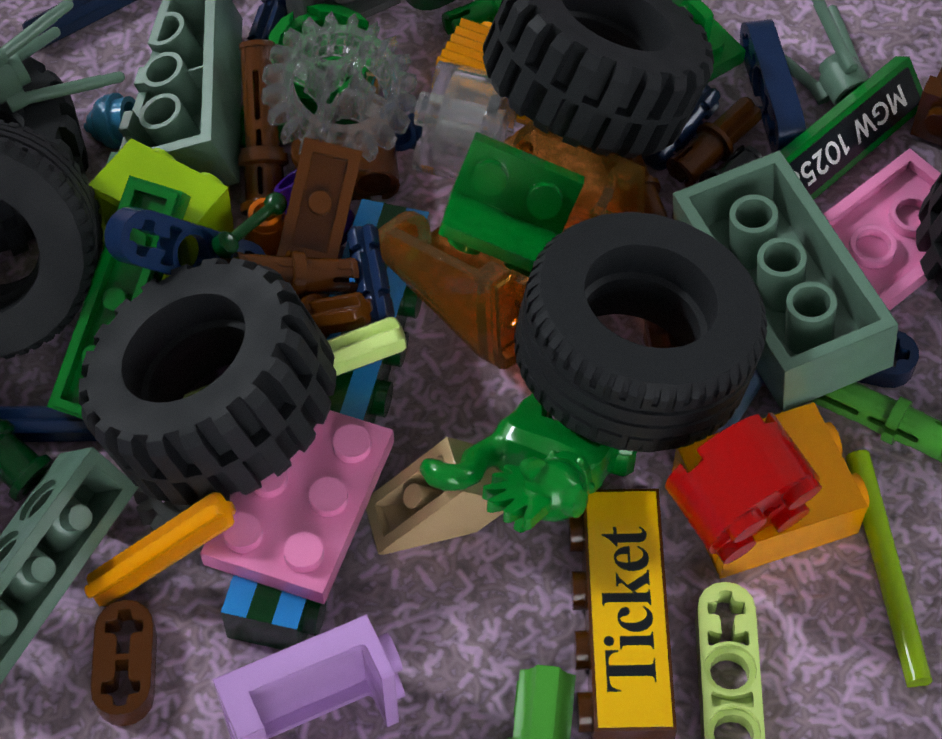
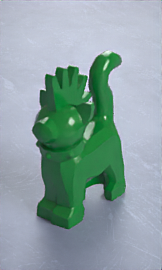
M532 393L522 400L511 414L499 422L493 434L466 449L462 454L459 464H450L441 460L427 458L421 463L420 473L431 487L443 491H462L479 483L487 469L490 467L496 468L500 473H493L491 484L483 486L482 499L487 500V512L504 511L503 522L511 523L515 521L513 529L523 533L532 529L540 520L559 522L572 517L579 518L587 507L588 495L596 492L602 486L606 476L614 474L624 477L634 472L636 453L638 451L615 449L592 442L573 432L558 420L553 419L552 415L544 409Z

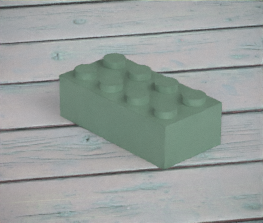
M780 150L672 193L673 219L685 222L712 236L737 257L752 277L762 297L768 325L764 349L756 370L782 412L798 407L893 366L898 332L897 321Z

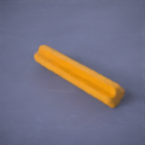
M212 492L90 572L86 578L88 585L84 587L87 598H94L99 606H109L229 529L234 524L233 515L236 512L233 502L226 501L221 493Z

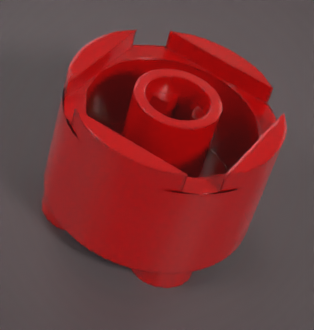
M768 413L765 422L759 414H755L716 434L696 449L702 459L692 471L688 473L683 465L680 464L670 474L665 483V489L711 554H717L724 564L731 563L750 551L756 545L753 535L770 525H773L779 533L802 520L810 511L805 503L822 489L819 483V475L773 413Z

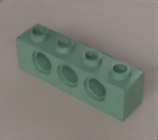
M94 447L60 453L0 535V685L139 488Z

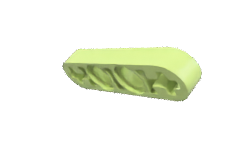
M714 583L706 588L699 597L695 616L701 739H715V729L721 724L728 722L738 723L745 727L751 739H765L755 603L749 592L736 583ZM721 602L729 603L731 613L739 614L735 615L731 630L732 641L720 642L722 635L721 619L719 615L712 614L716 612L717 605ZM718 662H735L746 672L747 682L737 689L722 688L712 679L710 670Z

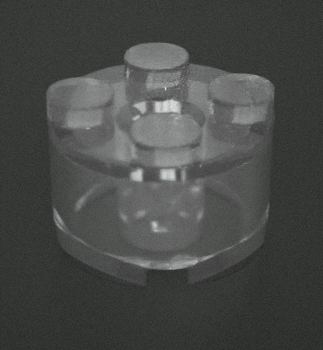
M439 61L437 63L432 79V92L422 91L415 107L414 124L423 127L422 136L417 141L413 153L412 169L414 171L456 180L476 132L505 143L507 132H514L517 113L509 107V100L506 97H500L493 88L491 78L487 76L486 70L452 62Z

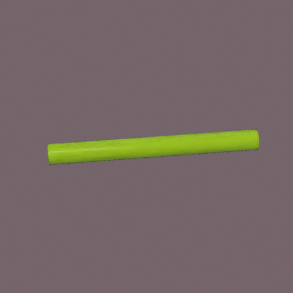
M867 450L853 451L845 459L851 474H859L868 491L869 507L863 519V526L906 686L908 688L926 686L931 684L933 680L870 452Z

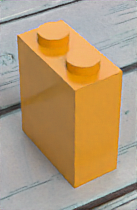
M814 402L775 414V416L819 475V483L822 489L805 503L810 511L802 520L783 532L778 533L773 525H770L753 535L756 545L739 559L724 564L717 554H711L706 548L720 579L859 533L865 513L869 507V495L866 485L859 474H851L842 457V443L837 429L831 422H824ZM718 433L707 436L706 439L694 442V444L677 448L675 450L672 472L680 464L683 465L688 473L692 471L702 459L696 449Z

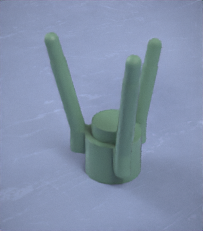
M63 0L0 47V105L6 102L12 113L32 103L94 90L124 81V73L118 71L24 92L23 86L31 83V78L22 61L60 36L61 31L58 27H52L46 32L44 31L73 8L74 3L72 0Z
M812 0L835 53L827 57L820 64L819 72L821 75L819 81L813 78L790 57L785 55L790 74L811 92L818 105L831 100L835 106L869 77L860 63L837 6L830 5L828 7L825 0Z

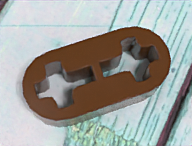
M122 600L105 607L97 617L94 628L91 695L101 717L112 725L127 726L137 723L148 714L154 701L157 632L152 615L144 605L137 601ZM124 621H134L136 630L141 632L131 634L129 653L121 654L117 637L113 633L121 631ZM120 671H128L132 688L139 693L129 694L126 699V705L116 706L112 695L107 693H113L118 690Z

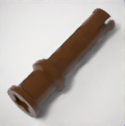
M263 39L247 40L239 43V51L241 50L242 100L246 148L240 150L238 166L244 168L246 201L240 204V213L248 216L249 206L254 201L266 198L268 194L274 193L275 186L284 178L283 167L289 164L288 153H285V148L279 146L278 98L274 55L276 47L273 41Z

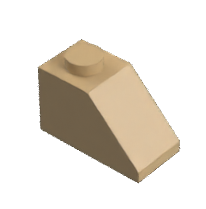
M450 437L444 438L372 493L366 507V512L378 554L385 555L476 533L504 513V511L487 512V500L482 499L483 486L491 484L493 473L500 472L496 468L490 467L486 470L479 483L462 491H443L431 487L420 473V466L423 460L433 458L450 464H459L463 452L475 445Z

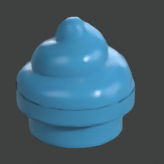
M119 93L106 94L94 103L92 110L87 114L86 123L83 126L85 131L111 149H119L123 136L118 128L124 111H132L135 99L130 96L123 97Z

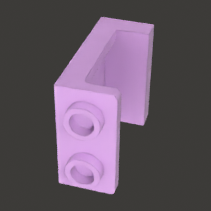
M367 614L213 678L231 739H268L366 696L374 699L386 727L399 723L397 700L405 697V692L398 672L403 671L397 649L388 633L377 636Z

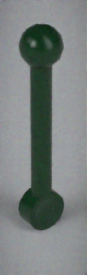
M278 192L268 194L262 208L232 232L222 231L213 238L212 248L214 252L222 258L232 256L239 249L238 242L271 215L277 216L285 212L287 209L286 197Z

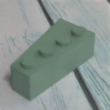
M162 0L147 43L152 50L150 59L144 67H139L134 81L138 94L132 111H124L118 128L123 136L119 151L132 138L152 149L160 148L165 150L176 161L199 173L207 172L214 175L225 186L240 183L238 155H240L242 67L239 43L242 42L243 18L232 0ZM110 152L107 164L118 152Z

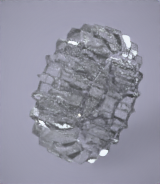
M331 11L325 16L323 27H320L309 16L303 22L302 33L289 28L284 33V45L275 44L272 47L269 55V60L272 64H267L263 69L262 81L268 86L262 89L261 100L263 105L272 107L267 117L270 126L285 125L280 136L283 144L293 142L296 139L301 140L299 154H301L304 137L363 151L362 156L370 163L377 157L378 146L389 151L396 144V134L406 133L411 122L407 115L414 113L417 105L416 96L411 94L416 89L417 78L415 74L406 72L411 64L409 54H394L398 45L396 35L382 41L377 38L380 30L378 22L371 24L366 31L358 28L359 21L355 13L348 18L346 25H339L337 18ZM337 56L342 58L338 60H327L323 57ZM364 66L378 80L384 97L376 94L377 88L365 80L362 74ZM350 76L348 87L342 90L341 94L337 93L333 102L329 104L331 93L337 90L338 86L342 87L346 78ZM293 81L303 85V92L315 100L318 105L315 115L300 101ZM341 119H352L359 122L349 125L335 124V122Z

